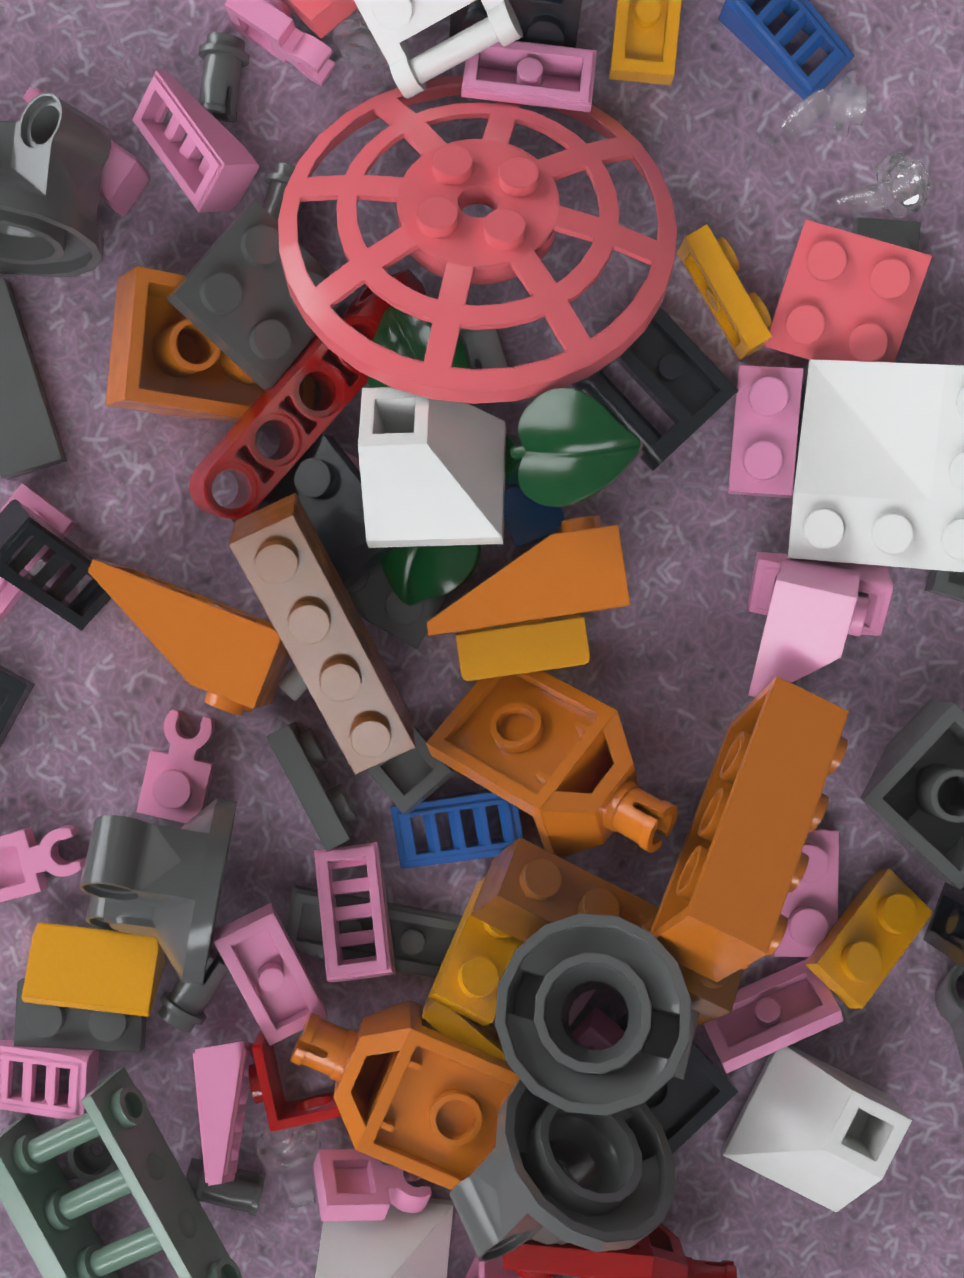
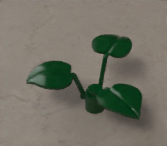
M391 306L384 312L373 342L402 356L424 361L432 323L419 320ZM459 333L452 367L470 369V356L467 345ZM367 376L370 388L390 387ZM570 388L552 389L540 394L524 410L518 425L519 436L506 434L505 485H520L523 493L538 504L549 507L574 505L596 495L613 483L640 453L643 443L639 437L621 424L600 401L589 394ZM481 545L394 547L381 559L384 574L394 593L403 603L412 606L428 599L449 594L462 586L472 575L479 562Z

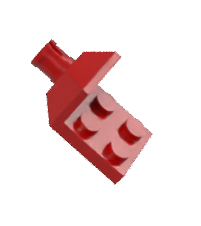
M662 1223L629 1249L595 1252L571 1243L563 1245L559 1243L544 1244L530 1239L502 1256L503 1269L514 1270L519 1276L524 1278H551L554 1274L578 1276L581 1278H737L734 1261L722 1260L721 1262L686 1257L680 1239Z

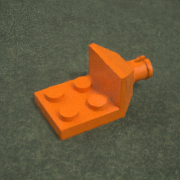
M544 671L478 680L426 742L432 757L533 816L544 849L560 858L603 845L613 832H619L638 843L640 848L653 853L663 845L662 839L654 835L655 831L668 838L677 819V806L666 800H660L641 789V786L638 785L634 763L618 711Z
M410 1000L362 1018L357 1031L350 1028L347 1030L326 1021L320 1015L313 1012L309 1014L303 1027L304 1032L303 1034L300 1033L290 1062L299 1066L301 1064L328 1075L330 1079L336 1081L333 1097L355 1150L452 1190L458 1183L469 1177L496 1147L498 1110L513 1085L519 1080L517 1074L506 1061L422 1026L421 1005Z

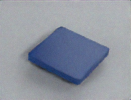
M520 485L505 491L504 520L516 547L557 532V527L561 526V521L566 520L561 507H549L536 503L523 493Z

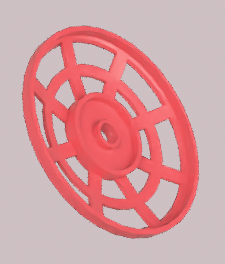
M464 75L430 79L425 82L426 90L409 99H406L398 88L376 95L343 114L315 139L298 161L284 191L278 218L279 254L290 296L306 324L329 350L359 372L394 389L433 400L471 404L518 401L539 396L552 389L565 388L590 377L620 357L646 330L661 306L675 262L677 225L672 197L660 169L643 145L617 120L592 104L590 112L551 108L581 121L607 138L591 143H585L578 135L552 119L536 112L522 109L523 104L495 101V103H454L429 108L418 113L407 107L412 104L432 101L446 96L461 95ZM379 117L390 125L362 148L350 164L345 175L310 177L327 154L356 130ZM457 119H489L482 139H465L446 143L430 127L437 123ZM515 124H519L545 134L562 145L566 150L537 160L528 152L509 143ZM403 138L421 155L407 170L404 177L367 175L379 157ZM629 159L648 184L655 200L658 218L657 240L619 224L620 212L617 192L609 172L604 166L605 164ZM585 170L597 195L599 217L560 206L559 193L555 181ZM338 200L336 206L337 228L348 262L315 286L306 271L298 243L297 213L300 202ZM358 200L397 202L398 229L367 248L357 221ZM473 204H483L494 210L485 217H471L462 212L465 207ZM557 232L592 242L591 247L581 262L565 278L556 283L541 260L552 247ZM612 251H618L651 265L647 279L631 304L608 327L590 338L570 303L579 298L597 280L609 262ZM410 254L422 267L443 278L438 299L428 297L406 287L388 274L385 269ZM515 277L519 278L530 294L527 298L503 304H466L471 284H494ZM363 284H366L374 294L394 308L419 320L432 323L424 361L402 356L369 340L344 322L332 308ZM545 317L564 349V352L548 359L513 367L486 369L452 367L460 329H503L530 323Z

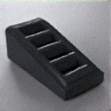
M12 500L0 513V577L82 631L111 599L108 593L88 572L93 558L18 500ZM44 545L48 546L47 552L29 572L24 569ZM66 561H69L71 564L49 588L45 585ZM86 574L93 578L71 603L65 600V597Z

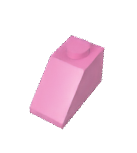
M782 555L748 696L756 697L776 676L792 683L841 658L847 634L860 637L868 609L869 598L858 596L861 572L804 559L788 558V556Z

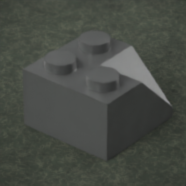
M930 699L887 744L860 798L889 834L935 877L961 890L964 887V711L954 702Z

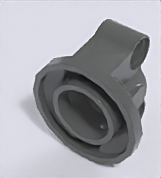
M42 93L36 96L26 106L20 121H0V273L59 278L76 277L95 270L103 256L104 238L96 224L101 173L109 158L111 135L105 126L52 93Z
M217 798L181 828L151 824L126 816L103 815L97 817L94 822L79 885L82 891L91 895L85 921L92 926L104 930L155 937L181 981L203 985L237 801Z
M579 913L544 925L515 950L498 984L495 1026L506 1062L532 1094L566 1112L608 1116L645 1103L672 1077L684 1080L700 1013L691 1009V998L678 962L651 932L618 916ZM594 989L606 990L616 995L623 1003L627 1013V1028L622 1038L614 1046L603 1050L589 1049L580 1044L572 1035L569 1026V1011L574 1001L581 994Z
M519 1078L498 1110L496 1147L469 1177L458 1183L450 1192V1197L480 1262H486L503 1256L530 1239L544 1244L559 1243L563 1245L571 1243L595 1252L629 1249L653 1232L664 1221L675 1196V1159L661 1123L646 1103L608 1116L570 1113L532 1094Z

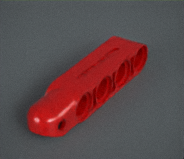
M409 269L391 275L406 287L426 295L423 284ZM366 286L341 314L340 318L366 338L373 341L382 316L391 305L374 294ZM315 335L277 383L260 395L195 468L190 477L189 491L191 499L198 509L208 515L230 519L245 517L254 511L367 383V375L359 372L329 350L320 338ZM306 375L315 378L321 389V399L312 410L304 405L299 395L300 383ZM266 421L275 426L280 437L279 448L269 458L261 454L256 444L257 431ZM223 470H228L237 480L238 492L231 503L221 506L213 497L212 483L216 475Z

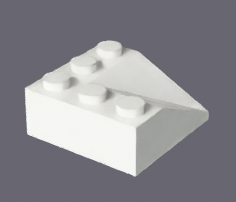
M809 360L793 493L788 558L964 572V366Z

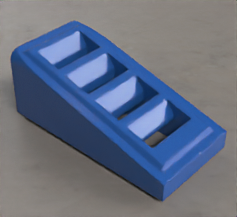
M726 0L718 20L808 105L812 103L854 57V54L809 0H771L758 15L750 8L756 0ZM783 11L790 20L774 36L767 27ZM802 29L809 38L790 56L784 47ZM821 47L828 56L807 76L801 69V66Z
M488 789L424 800L408 815L402 814L396 805L390 806L401 869L496 857L519 837L523 838L518 807ZM498 805L503 837L491 839L485 806ZM473 808L478 842L466 843L460 810ZM448 812L453 846L441 848L436 814ZM423 816L429 850L416 851L411 817Z

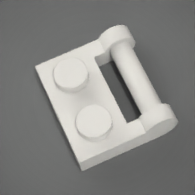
M354 0L390 66L391 74L398 89L406 99L426 90L425 82L494 44L500 42L505 47L523 37L521 26L509 0H481L488 17L413 57L405 42L406 39L476 0Z

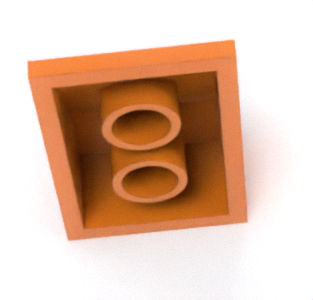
M136 266L117 278L105 406L161 415L237 422L265 390L167 300V297L185 278V275ZM306 375L300 383L299 395L304 405L312 410L314 409L316 379ZM266 421V422H265L264 424H262V425H272V424Z
M600 515L561 521V526L557 527L558 534H551L426 622L428 636L629 606L630 598L618 524L602 527Z
M96 559L92 560L88 570L89 574L190 685L208 691L204 699L205 703L236 715H242L243 710L252 712L253 709L273 703L279 687L277 683L284 675L290 655L271 622L125 565Z

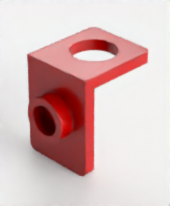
M260 1031L252 1045L255 1064L249 1065L248 1076L254 1102L256 1104L264 1102L270 1133L341 1117L333 1097L334 1091L289 1102L285 1101L274 1047L269 1045L263 1032Z

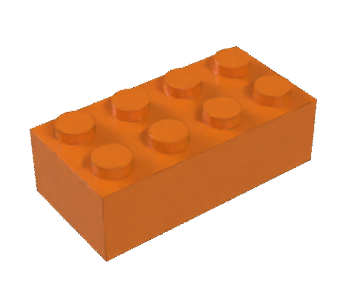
M776 676L731 721L650 931L678 964L715 982H719L740 969H747L752 962L765 955L770 956L777 950L788 925V917L781 914L788 892H793L798 887L808 866L809 856L802 852L808 832H813L817 828L828 806L829 797L822 793L827 776L834 773L847 750L848 739L841 735L849 714L848 710Z

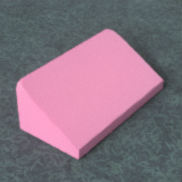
M514 41L504 47L498 42L465 60L461 97L590 112L597 50Z

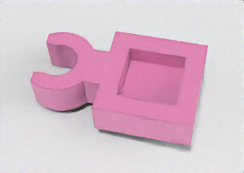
M281 0L226 1L224 5L236 31L285 64L287 62L291 63L308 79L323 86L336 66L335 62L329 59L333 53L332 49L316 37L297 29L292 19L294 15L286 4Z
M172 709L164 721V734L170 743L169 752L157 749L150 750L136 812L187 823L206 807L215 763L198 759L200 748L207 745L214 735L215 720L214 717H203L200 724V732L196 737L189 738L183 735L179 728L182 710Z
M65 825L52 830L43 837L39 844L36 843L32 827L0 835V902L41 892L48 888L44 871L54 876L66 877L82 870L86 858L66 861L58 852V845L61 840L79 834L78 826Z
M319 1149L313 1164L321 1222L384 1220L390 1204L403 1212H421L426 1208L432 1194L430 1187H414L406 1182L419 1181L420 1177L392 1165H383L382 1161L355 1149Z

